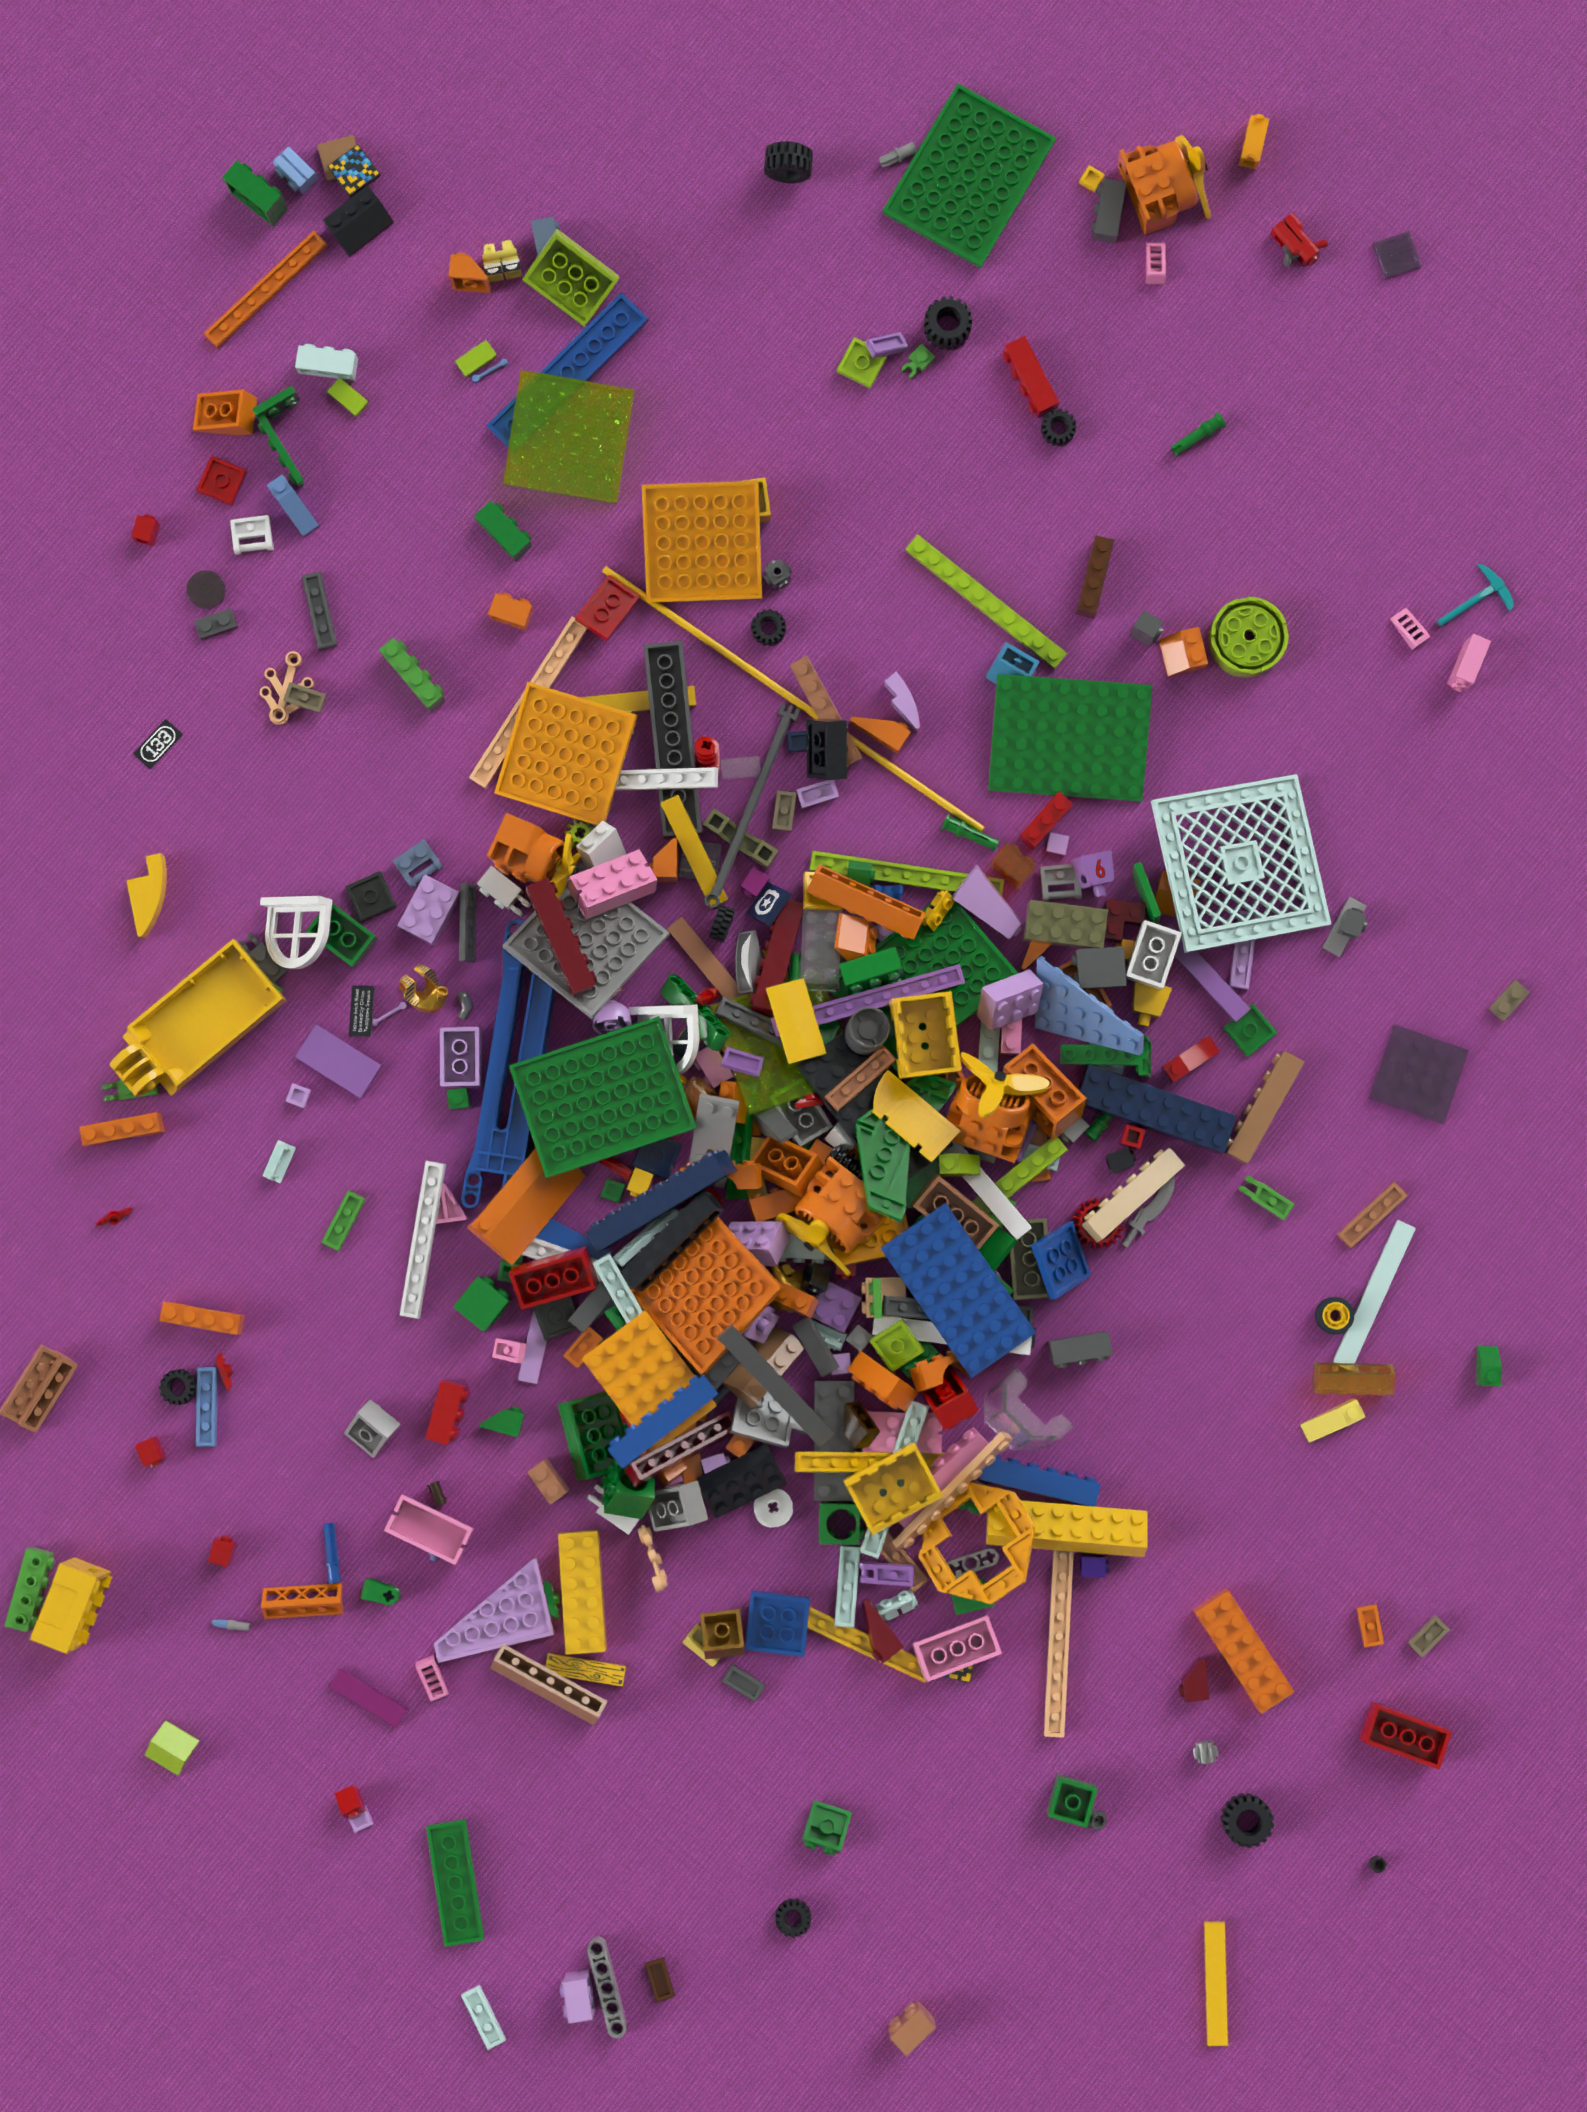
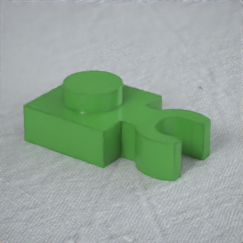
M921 344L908 357L911 363L903 365L901 372L904 373L905 370L910 369L912 373L909 375V379H913L916 375V370L919 369L923 372L933 362L935 356Z

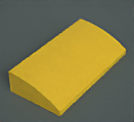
M804 978L766 988L788 1065L827 1054Z

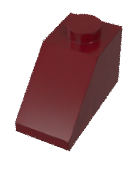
M1199 1657L1182 1677V1685H1178L1179 1696L1183 1697L1185 1702L1210 1700L1206 1661L1203 1657Z

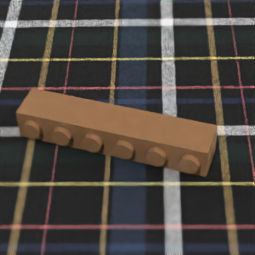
M1285 1050L1280 1054L1276 1053L1271 1062L1274 1064L1271 1071L1267 1070L1264 1074L1262 1087L1258 1086L1253 1094L1255 1099L1252 1105H1247L1243 1112L1245 1114L1243 1121H1238L1234 1128V1131H1236L1234 1137L1229 1138L1225 1154L1245 1165L1252 1158L1304 1064V1061Z
M502 1644L490 1669L594 1726L608 1702Z

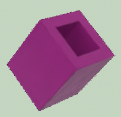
M753 867L740 885L741 889H743L742 893L750 899L752 897L757 899L770 881V877Z

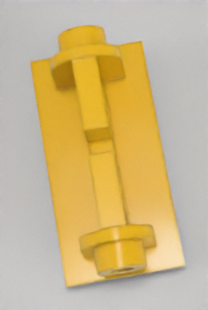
M947 890L938 892L931 902V906L934 909L928 907L925 911L926 914L921 924L924 926L928 925L933 932L941 924L943 918L955 902Z

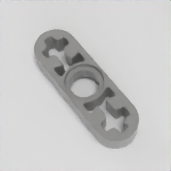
M988 1547L949 1560L946 1563L948 1566L952 1564L954 1567L960 1566L958 1561L962 1560V1567L965 1571L961 1572L960 1568L955 1570L954 1574L956 1578H959L969 1570L976 1572L995 1565L998 1562L999 1555L995 1549ZM990 1551L991 1554H995L992 1562L983 1560L984 1565L980 1566V1561L976 1555L980 1554V1557L983 1558L987 1556L986 1552ZM968 1558H974L977 1562L973 1569H968L965 1566V1561Z

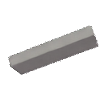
M1348 897L1322 946V949L1337 957L1341 956L1350 939L1337 933L1344 912L1347 909H1352V907L1364 912L1367 905L1352 897Z

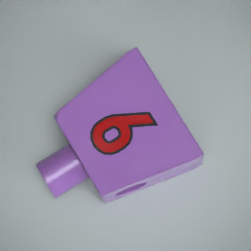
M1108 850L1071 859L1081 887L1083 889L1093 887L1095 898L1107 895L1104 884L1114 881L1112 851Z

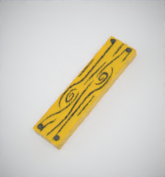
M548 1653L546 1668L563 1677L623 1687L626 1670L624 1665Z

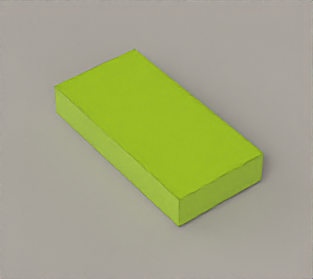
M485 340L458 358L455 363L464 376L468 378L498 356L488 341Z
M340 377L327 391L331 397L356 418L369 404L365 398Z

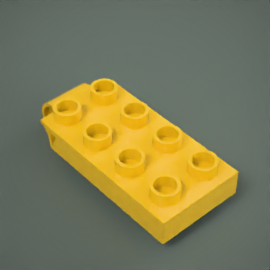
M232 939L127 1026L128 1030L122 1037L130 1046L121 1050L109 1065L135 1097H140L153 1090L158 1083H161L168 1093L173 1096L287 1000L240 943Z

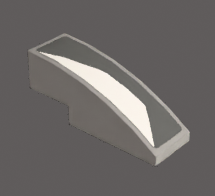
M756 930L740 932L738 935L736 947L738 993L757 991L758 986L754 985L757 974L760 975L759 969H762L759 968L762 957Z

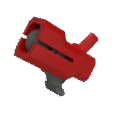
M1290 213L1283 221L1281 220L1270 232V235L1284 250L1283 264L1287 268L1290 267L1291 261L1298 259L1304 267L1308 264L1309 266L1313 265L1319 259L1318 254L1320 251L1318 249L1328 246L1326 239L1317 242L1310 240L1302 231V223L1293 213Z

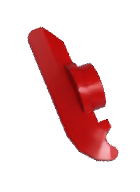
M810 1093L805 1096V1099H800L795 1104V1108L818 1106L824 1103L816 1093Z
M132 1207L120 1211H110L96 1222V1226L106 1225L108 1222L111 1225L118 1224L121 1217L127 1216L132 1212Z
M220 1352L216 1358V1365L225 1387L229 1391L232 1388L230 1375H233L230 1364L225 1365L224 1361L226 1359L222 1357L223 1353Z

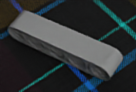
M595 1936L590 1940L588 1946V1955L608 2033L613 2038H621L626 2032L627 2021L607 1943L603 1937ZM598 1943L602 1946V1950L596 1952L593 1950L592 1945ZM600 1963H604L605 1965H607L608 1969L606 1971H600L598 1970L597 1965ZM604 1983H609L612 1985L613 1989L610 1991H605L602 1988V1985ZM609 2003H615L618 2009L615 2011H611L608 2009L607 2005ZM614 2023H620L623 2029L620 2031H616L613 2029L612 2025Z

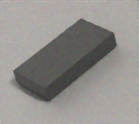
M731 1664L722 1679L723 1683L754 1702L757 1701L766 1684L734 1664Z

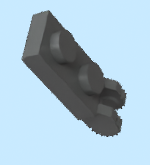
M250 932L247 936L257 947L251 951L245 942L240 941V945L271 982L276 983L288 972L287 968L273 961L267 947L262 942L260 943Z

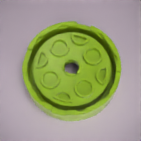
M1257 597L1235 599L1218 612L1210 626L1208 634L1210 653L1217 665L1233 676L1252 678L1263 675L1271 670L1285 653L1289 639L1286 620L1277 607L1264 599ZM1246 631L1253 632L1254 639L1246 640L1244 633Z

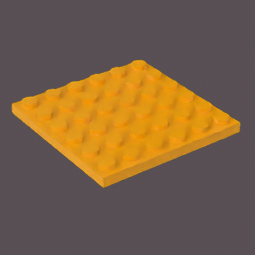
M758 481L642 484L647 602L762 598Z
M527 682L494 793L594 825H598L602 821L606 822L638 715Z

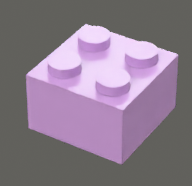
M590 1970L566 1973L564 1980L561 1981L562 1985H560L561 1997H565V2005H563L564 2018L568 2017V2023L593 2020L595 2003Z

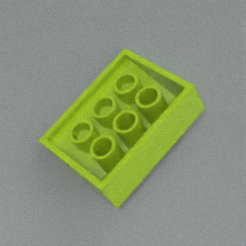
M556 229L522 280L585 327L618 282L619 275L560 230Z

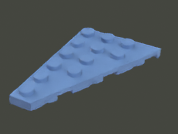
M1040 956L1037 958L1036 976L1044 984L1038 1012L1035 1013L1036 1029L1136 1055L1143 1053V1033L1133 1028L1126 1020L1123 1022L1113 1014L1114 1011L1107 1005L1098 1001L1094 995L1082 990L1079 987L1080 984L1068 975H1065L1058 967L1054 968L1046 962L1045 957Z

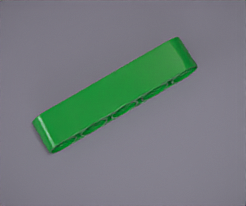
M669 974L660 990L662 996L670 1005H698L699 1037L710 1049L721 1051L730 1036L729 1030L705 1004L700 1005L699 1002H696L695 999L698 996L680 976Z

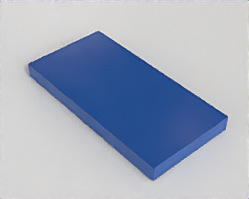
M552 1218L535 1237L569 1250L587 1246L590 1257L600 1259L612 1252L607 1248L596 1252L589 1238Z

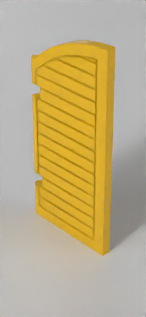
M889 1070L885 1072L875 1091L872 1112L880 1119L886 1116L888 1120L885 1123L914 1148L919 1144L922 1147L919 1152L930 1162H933L960 1133V1130Z

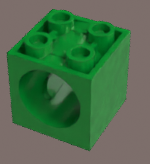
M485 1275L484 1277L477 1276L453 1306V1308L483 1332L489 1331L512 1302L509 1298L511 1295L503 1288L497 1289L494 1286L496 1282Z
M615 1460L613 1465L609 1466L607 1475L603 1476L601 1481V1487L604 1488L601 1504L604 1505V1513L642 1519L655 1499L654 1478L634 1487L625 1472L628 1465L622 1469Z
M820 1501L819 1544L859 1545V1540H863V1526H860V1520H863L853 1501ZM835 1510H848L849 1515L856 1518L854 1530L851 1529L846 1536H836L831 1528H827L828 1516L831 1517L836 1512Z

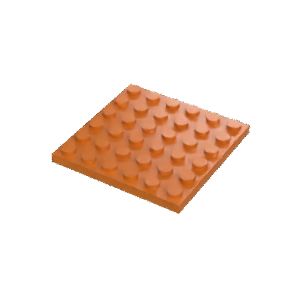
M717 1217L643 1292L631 1288V1292L642 1309L646 1310L652 1320L701 1375H706L728 1350L717 1337L731 1324L743 1334L784 1288L722 1220Z

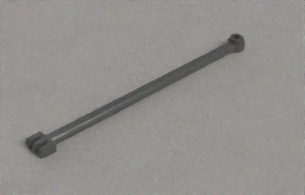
M782 703L778 712V716L782 717L712 891L705 897V905L707 908L711 907V910L717 909L720 906L719 897L788 727L791 721L797 722L801 712L800 708H797L795 714H792L794 706L790 705L786 712L787 704ZM710 900H716L715 905L711 906L709 904Z

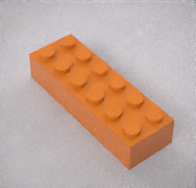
M1226 1588L1222 1589L1192 1609L1261 1714L1295 1692L1229 1590Z

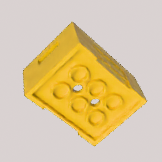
M952 991L893 998L889 1001L898 1053L896 1061L899 1079L955 1073L962 1070ZM920 1023H924L926 1025L925 1030L922 1031L919 1029ZM925 1042L929 1045L927 1050L921 1048L922 1043Z
M915 1442L907 1444L896 1450L892 1455L843 1479L847 1490L872 1535L944 1497ZM903 1479L905 1482L904 1486L899 1487L897 1481ZM883 1488L886 1489V1496H881L879 1491Z
M72 1558L60 1563L30 1640L66 1654L82 1647L83 1644L86 1645L91 1634L88 1632L90 1625L94 1626L98 1614H95L96 1610L102 1606L105 1599L103 1592L105 1588H109L112 1581L111 1571L78 1558Z

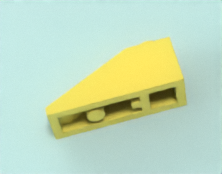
M1352 1398L1300 1424L1310 1443L1345 1428L1366 1416L1357 1399Z

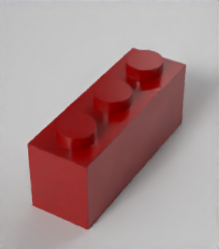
M1058 792L1020 834L1019 839L1034 850L1072 808L1073 803L1061 792Z

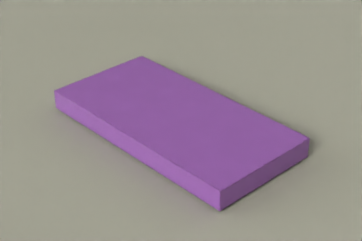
M317 1024L295 1056L359 1098L363 1097L382 1067L376 1061Z

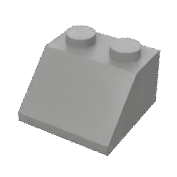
M370 1399L357 1412L344 1434L374 1458L401 1424Z

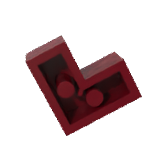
M1107 899L1104 905V909H1108L1104 941L1120 943L1124 924L1141 926L1145 917L1146 904Z

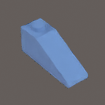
M283 474L267 484L271 493L303 537L319 527Z

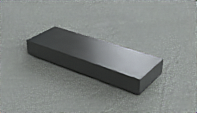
M804 1318L792 1326L822 1377L839 1368L838 1363L812 1319Z

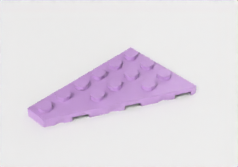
M532 1559L434 1642L438 1663L501 1648L502 1644L509 1646L555 1634L548 1610L538 1559Z

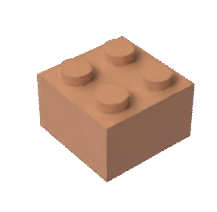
M918 2000L915 2003L910 2002L904 2008V2013L900 2017H894L889 2023L890 2027H888L890 2039L906 2056L936 2028L934 2017Z

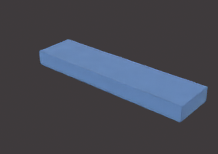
M197 1367L196 1447L217 1446L218 1367Z

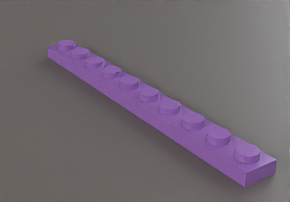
M960 964L812 1007L819 1026L850 1017L857 1010L864 1007L882 1008L889 1006V1001L893 998L930 994L965 984ZM773 1017L771 1018V1021L777 1038L780 1037L775 1022V1018Z

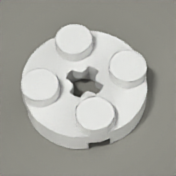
M780 1488L755 1499V1516L766 1527L782 1526L792 1516L793 1502L788 1493ZM776 1502L779 1510L777 1512H769L768 1504Z

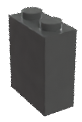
M1124 947L1077 949L1075 954L1072 955V966H1076V974H1073V980L1080 984L1079 987L1082 990L1125 988L1127 986Z

